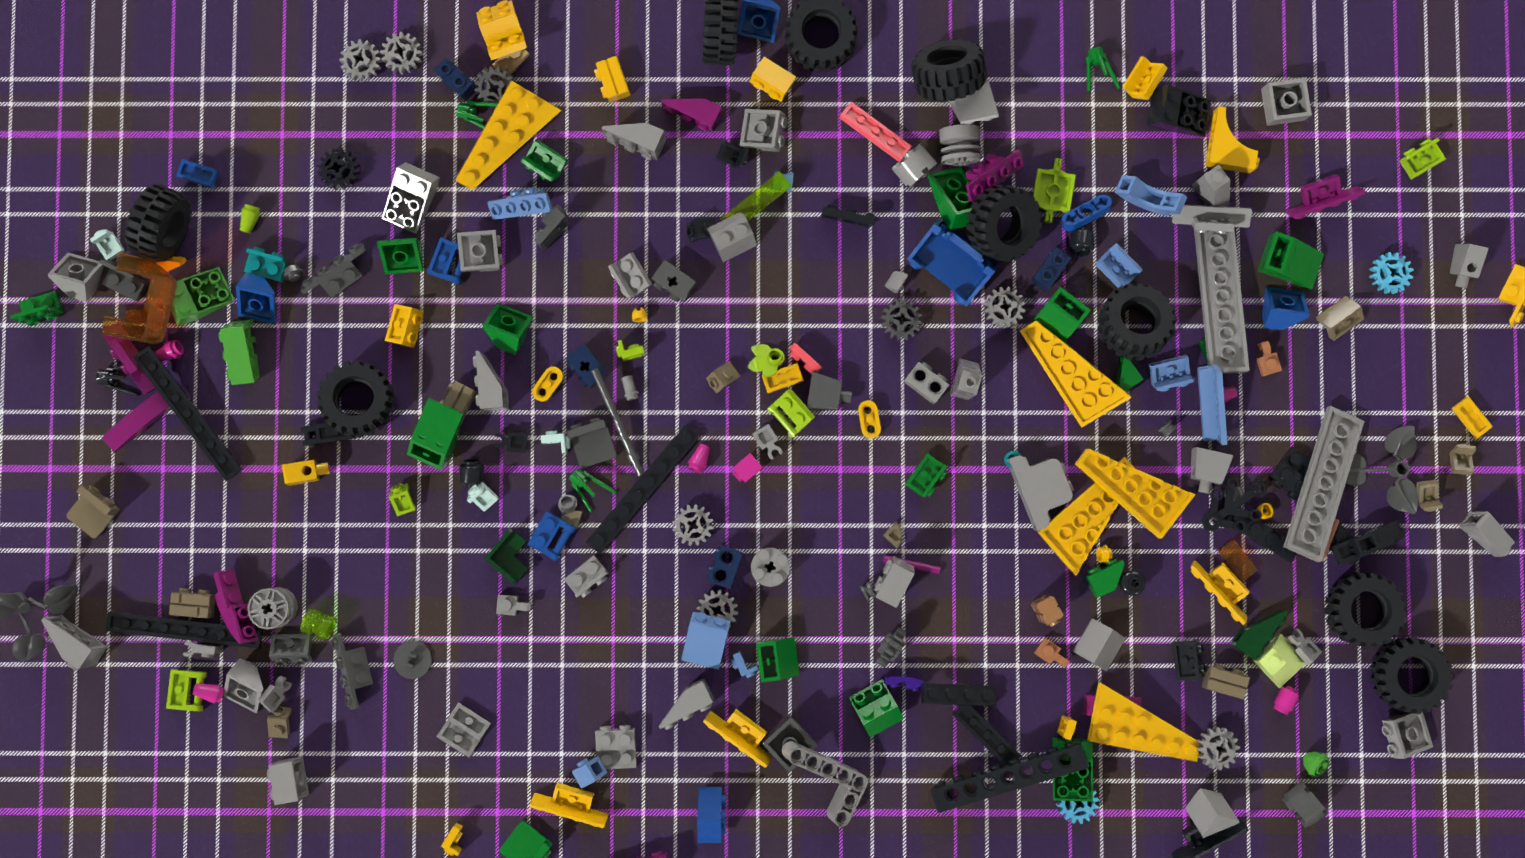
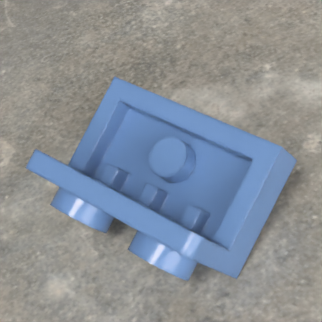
M1117 243L1095 263L1117 288H1124L1126 284H1129L1143 271Z
M1187 355L1149 363L1151 384L1157 391H1168L1176 386L1185 387L1189 383L1194 382V377L1190 374L1189 357Z

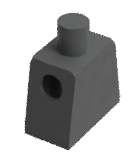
M812 372L807 408L809 410L838 409L839 401L850 403L852 392L841 390L842 381Z

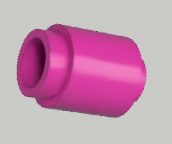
M1288 685L1286 688L1281 687L1274 701L1275 705L1273 708L1288 716L1289 712L1293 711L1300 697L1297 694L1298 690Z

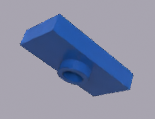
M182 159L176 177L214 189L220 171Z

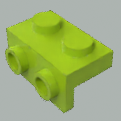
M1428 138L1420 143L1421 148L1415 150L1413 147L1403 153L1405 157L1399 160L1411 180L1446 159L1436 144L1440 141L1439 138L1434 140Z

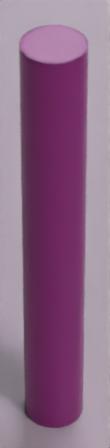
M884 555L882 563H886L888 559L892 560L893 557ZM901 559L914 566L916 570L935 574L940 573V566Z

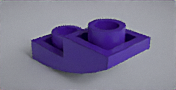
M883 676L885 684L890 685V688L902 686L901 683L904 682L905 688L910 689L911 692L921 690V684L925 683L924 680L913 676Z

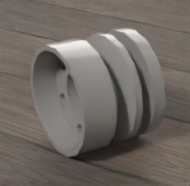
M967 124L953 125L939 130L940 144L948 146L940 150V154L944 155L941 157L942 164L965 166L981 161V154L977 153L980 152L981 147L972 145L980 140L978 126Z
M282 587L261 589L254 593L249 600L247 607L248 616L252 623L259 628L273 629L286 626L292 622L297 614V599L292 592ZM268 605H271L270 608L273 609L272 612H269L270 609L267 607Z

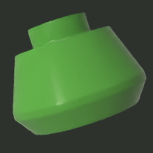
M1316 751L1308 752L1303 758V765L1311 777L1321 776L1327 770L1330 763L1326 754Z

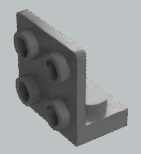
M100 259V264L110 268L102 285L139 302L149 283L143 279L144 275L111 259H108L107 262Z

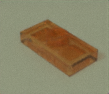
M1234 539L1217 550L1241 582L1258 571Z

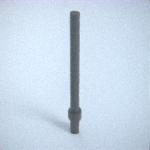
M595 368L591 372L628 453L629 463L632 462L637 476L642 475L644 470L639 461V454L632 446L599 369Z

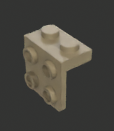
M81 485L76 491L81 497L66 516L90 537L98 538L120 509L114 505V501L100 494L96 487Z

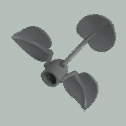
M1403 426L1391 431L1386 436L1384 442L1385 449L1393 453L1392 457L1396 462L1390 463L1387 468L1365 469V459L1359 454H1354L1346 484L1352 486L1363 484L1366 481L1365 472L1388 471L1392 477H1398L1395 480L1396 486H1391L1387 491L1389 505L1395 510L1416 514L1418 507L1417 489L1410 480L1404 479V476H1407L1410 472V466L1403 460L1412 457L1416 451L1415 427Z
M76 584L60 585L50 589L44 596L45 604L33 600L32 597L27 598L23 592L0 593V621L10 618L14 611H16L20 615L27 632V636H20L13 643L12 651L17 660L28 661L41 653L46 644V640L41 634L31 635L30 628L25 619L24 613L30 610L31 603L44 609L49 608L52 614L62 613L69 609L76 600L78 592Z

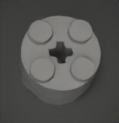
M919 144L916 148L911 149L902 161L895 164L892 170L905 186L911 189L919 180L929 174L938 163Z
M764 548L757 552L752 559V575L761 585L767 587L780 585L789 574V560L779 549ZM773 562V566H775L776 569L771 570V572H767L765 564Z

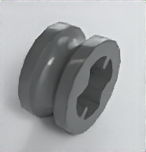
M1169 419L1158 429V432H1162L1165 438L1177 428V425H1173L1172 420Z
M868 582L865 586H859L867 602L870 601L871 597H876Z

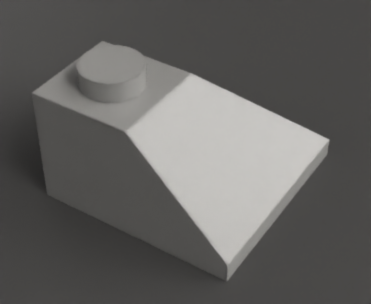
M67 253L48 273V277L68 297L87 302L97 291L104 265L93 259Z
M239 658L226 675L223 696L257 714L261 704L258 699L263 694V686L258 668L253 663Z

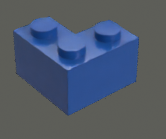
M699 787L698 843H721L722 835L726 833L725 812L722 811V807H726V795H722V787Z

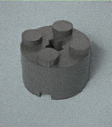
M1302 781L1286 792L1281 799L1292 813L1296 811L1294 815L1305 828L1311 827L1328 814V811Z

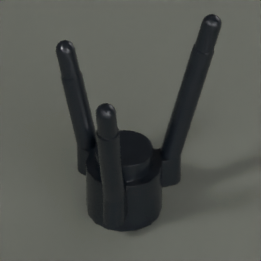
M107 367L106 370L99 369L97 371L96 381L98 384L105 385V388L139 396L137 392L113 385L117 379H125V376L116 374L117 371H123L121 367Z

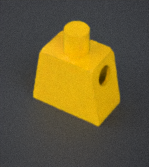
M315 460L282 465L284 482L288 486L319 481V475L330 474L328 462L317 464ZM311 468V474L306 475V469Z

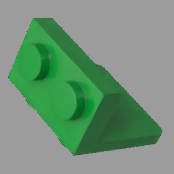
M521 821L501 846L500 853L506 858H547L552 852L549 848L553 843L526 821Z

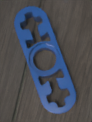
M1099 195L1065 213L1062 217L1063 229L1066 231L1077 230L1107 214L1111 210V198L1107 195ZM1088 210L1091 211L1092 214L1089 216H1085L1082 214V212Z

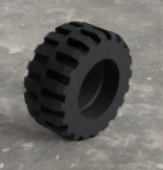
M705 0L703 63L726 66L735 64L739 0Z
M801 0L797 3V8H793L790 11V17H787L785 43L786 47H788L789 55L794 57V61L798 65L801 63L804 69L809 70V68H813L814 72L818 73L819 69H824V72H830L831 68L834 67L836 70L841 66L842 62L846 63L849 60V56L854 51L858 33L857 20L855 15H851L852 10L850 7H844L842 0H806V2ZM818 19L830 21L837 27L839 38L831 47L815 48L804 39L803 31L805 26L811 21Z
M948 39V41L942 40L936 44L932 43L928 47L922 48L920 52H917L911 62L916 92L924 99H929L930 101L939 100V102H945L946 100L955 101L958 98H966L967 95L971 96L976 90L979 91L987 80L984 51L976 42L973 43L971 40Z
M159 184L145 188V191H142L138 199L134 201V205L129 211V217L126 220V228L124 229L126 236L124 240L128 249L155 262H163L172 257L174 252L180 248V244L183 243L185 234L189 229L188 225L191 222L190 215L192 214V209L190 208L191 203L188 197L183 193Z
M994 185L992 188L985 189L983 191L984 194L980 193L976 198L977 201L973 202L970 207L972 210L967 216L969 223H966L967 230H969L968 238L972 241L971 244L974 249H977L982 255L1005 262L1020 259L1021 255L1025 256L1029 252V248L1034 247L1036 238L1038 239L1040 236L1039 229L1042 228V222H1040L1042 213L1038 210L1040 206L1032 194L1020 188ZM1010 208L1012 214L1011 226L1008 232L999 239L997 234L999 217L1004 210Z
M1130 283L1126 284L1124 288H1117L1107 298L1098 316V332L1102 333L1101 340L1108 343L1106 347L1110 351L1113 349L1116 351V355L1126 356L1125 359L1132 360L1133 357H1136V360H1143L1144 357L1151 358L1155 353L1158 354L1170 340L1176 328L1175 323L1177 320L1176 316L1173 315L1175 309L1173 305H1169V298L1167 296L1164 298L1162 296L1163 292L1159 289L1155 291L1153 286L1147 285L1145 287L1142 283H1136L1135 286ZM1129 309L1142 312L1149 318L1152 324V332L1137 334L1130 331L1122 322L1121 312Z
M349 361L344 362L343 367L339 365L333 367L335 370L333 373L328 371L325 374L327 378L325 382H320L319 387L321 391H317V398L319 399L317 402L318 409L321 411L320 414L323 419L340 434L343 433L349 437L355 435L357 438L364 437V434L370 436L374 434V430L377 428L380 431L384 427L382 424L385 421L388 423L391 419L389 415L395 409L393 406L395 402L393 387L386 376L378 368H374L372 364H363L361 361H355L354 364H351ZM356 383L367 384L374 393V400L370 408L356 416H349L343 413L339 407V399L342 392L350 385Z
M1362 572L1348 574L1344 576V579H1339L1335 582L1336 587L1330 588L1328 592L1331 593V596L1326 597L1325 603H1328V608H1324L1325 614L1329 615L1326 621L1328 625L1333 626L1332 632L1335 635H1339V639L1344 642L1367 648L1381 647L1382 643L1388 644L1392 642L1391 637L1397 638L1400 634L1399 628H1404L1405 622H1403V618L1407 617L1408 612L1404 611V606H1407L1406 600L1401 599V596H1403L1401 589H1396L1397 585L1393 581H1388L1387 577ZM1364 591L1371 592L1377 598L1380 607L1378 619L1368 628L1359 627L1351 614V606L1354 599Z
M1401 637L1396 638V641L1392 640V642L1386 644L1387 647L1381 646L1378 649L1380 654L1378 656L1374 655L1372 659L1375 662L1374 667L1370 666V672H1373V677H1370L1371 683L1376 685L1373 688L1375 693L1381 695L1380 699L1387 703L1388 706L1408 713L1421 714L1422 712L1432 711V707L1438 708L1442 705L1440 701L1448 698L1447 691L1448 689L1452 690L1453 684H1450V679H1454V673L1450 672L1449 668H1452L1451 662L1445 660L1447 655L1444 651H1439L1440 647L1423 639ZM1416 657L1424 666L1425 679L1417 691L1406 693L1398 683V670L1406 659Z

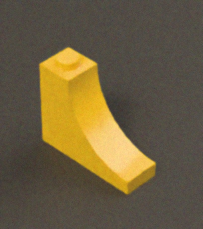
M1218 106L1213 111L1205 166L1214 168L1220 165L1225 170L1250 174L1258 168L1260 158L1257 157L1258 151L1244 146L1233 136L1226 120V107Z

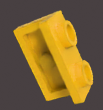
M1141 56L1124 83L1123 89L1132 98L1149 100L1168 68L1162 63H1151L1146 57Z

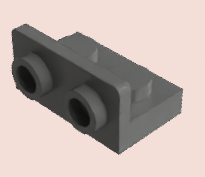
M272 635L269 651L270 659L273 663L284 666L287 663H295L297 665L312 663L313 658L310 655L312 635Z

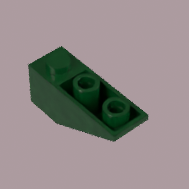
M1278 610L1241 628L1230 645L1250 659L1260 657L1264 651V645L1274 638V631L1286 621L1285 616L1288 612Z

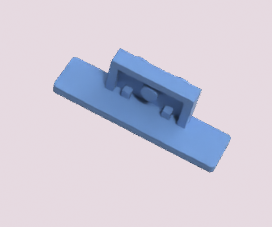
M535 187L525 189L524 192L521 189L510 192V196L504 199L487 202L493 220L552 211L548 193L544 189L536 190Z

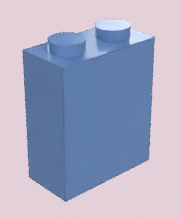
M693 612L681 660L719 670L731 621L725 620L722 617L709 616L701 612Z

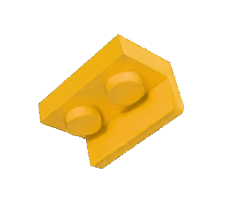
M394 304L385 341L414 348L422 322L423 311Z

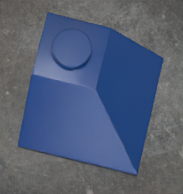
M743 0L737 35L774 43L781 7L772 0Z
M245 273L236 285L238 316L275 324V292L264 277Z
M1273 287L1265 288L1262 320L1265 328L1284 330L1309 317L1310 314L1304 292Z

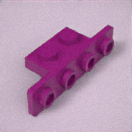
M1021 150L1014 151L1006 158L995 154L988 155L984 160L966 171V178L972 180L966 184L969 201L974 202L980 193L984 194L983 191L985 189L998 185L1024 166Z
M1335 174L1301 186L1303 204L1286 210V213L1294 219H1301L1309 213H1318L1323 211L1324 208L1339 206L1341 202L1356 200L1359 196L1366 193L1364 189L1358 186L1342 191L1340 177Z
M116 324L102 332L103 337L112 348L109 350L115 360L119 358L122 365L120 367L125 375L130 374L144 395L155 390L154 385L133 359V356L139 352L121 326Z

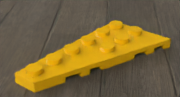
M510 81L455 181L471 190L475 189L562 110L517 83Z
M1036 320L1020 330L1081 428L1132 398V396L1039 321Z
M1086 449L1075 462L1077 467L1158 539L1163 538L1196 495L1140 470L1133 469L1126 464L1112 460L1091 449Z
M1126 457L1119 461V463L1126 464L1135 469ZM1094 482L1051 519L1046 528L1037 531V533L1074 576H1077L1080 571L1079 569L1087 559L1089 552L1094 544H1096L1119 503Z
M1098 682L1088 741L1197 762L1199 751L1196 747H1200V743Z

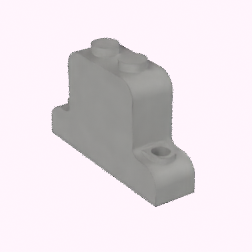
M1025 456L1008 458L1007 461L1011 464L1009 469L1034 531L1046 528L1049 525V521H1051L1048 511L1068 503L1073 497L1072 491H1074L1071 481H1067L1065 473H1067L1065 465L1057 459H1047L1030 466Z

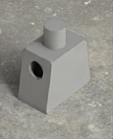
M1455 244L1450 274L1457 275L1456 287L1467 288L1470 278H1479L1489 248L1473 244Z
M1199 447L1192 448L1191 479L1200 481L1198 492L1210 494L1212 484L1220 485L1223 483L1233 455Z

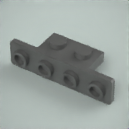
M363 243L353 245L349 248L347 254L344 256L339 255L330 266H324L318 270L316 276L305 279L302 282L301 292L306 294L320 284L332 298L362 277V273L352 260L366 251L365 245Z
M341 633L333 634L331 645L333 650H336L337 668L341 670L340 682L346 691L345 703L350 710L358 709L359 705L355 689L373 684L365 648L360 647L345 651Z

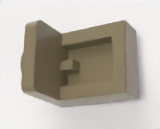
M728 361L714 370L706 379L709 386L718 393L724 387L737 380L740 375L731 362Z
M1457 444L1449 453L1452 473L1470 476L1474 473L1472 455L1476 451V446Z
M1436 479L1417 482L1418 505L1428 512L1442 509L1443 504L1438 500L1439 482Z
M279 706L274 713H269L267 717L269 737H289L291 708Z

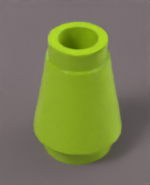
M249 204L244 205V208L241 210L240 231L252 232L261 214L259 213L260 208Z

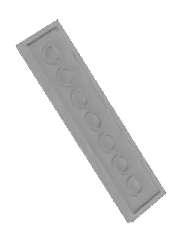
M1194 230L1208 366L1217 365L1222 373L1248 372L1250 369L1235 230L1227 234H1219L1216 231L1209 230L1208 233H1200Z
M1332 406L1326 408L1286 536L1284 548L1316 562H1322L1364 425L1363 420Z

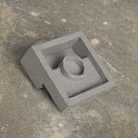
M745 109L739 146L742 148L760 149L762 151L780 152V147H783L785 144V138L782 134L783 128H786L788 124L787 117L780 110Z
M496 230L457 233L461 272L497 271L499 266L503 265L502 254H498L497 248L501 247L500 235H496Z
M1410 712L1382 720V733L1388 739L1389 745L1387 750L1393 758L1405 759L1433 747L1423 712L1421 714Z
M620 725L619 729H611V726H600V729L595 731L597 756L605 769L637 767L635 728H631V725Z

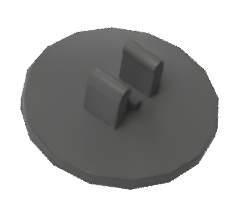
M412 640L404 642L397 648L394 653L393 663L401 676L408 679H416L428 672L431 667L432 656L425 644Z

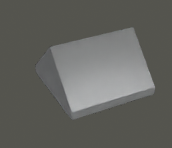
M1092 618L1073 652L1107 672L1126 638Z
M1200 788L1185 807L1203 838L1239 824L1238 818L1219 792Z

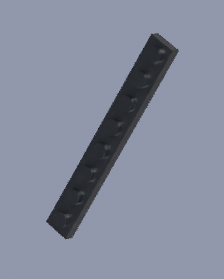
M148 346L133 356V359L224 480L228 481L243 470L153 349Z
M685 425L593 532L586 543L601 554L700 437Z
M109 611L107 614L105 631L250 648H261L263 635L262 628H255L258 641L239 644L228 630L226 624Z

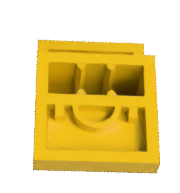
M504 0L491 8L483 7L479 12H476L479 28L487 45L491 60L527 48L524 33L512 0Z

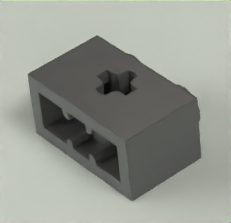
M666 260L663 261L651 278L654 282V287L661 292L663 290L669 292V297L677 303L679 300L684 303L697 285L696 281ZM676 279L677 286L672 285L670 287L669 280L674 281Z

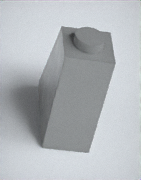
M1220 165L1214 167L1191 185L1206 206L1227 207L1230 204V179Z
M1488 511L1470 512L1459 525L1464 532L1494 557L1508 555L1512 550L1511 546L1515 543Z

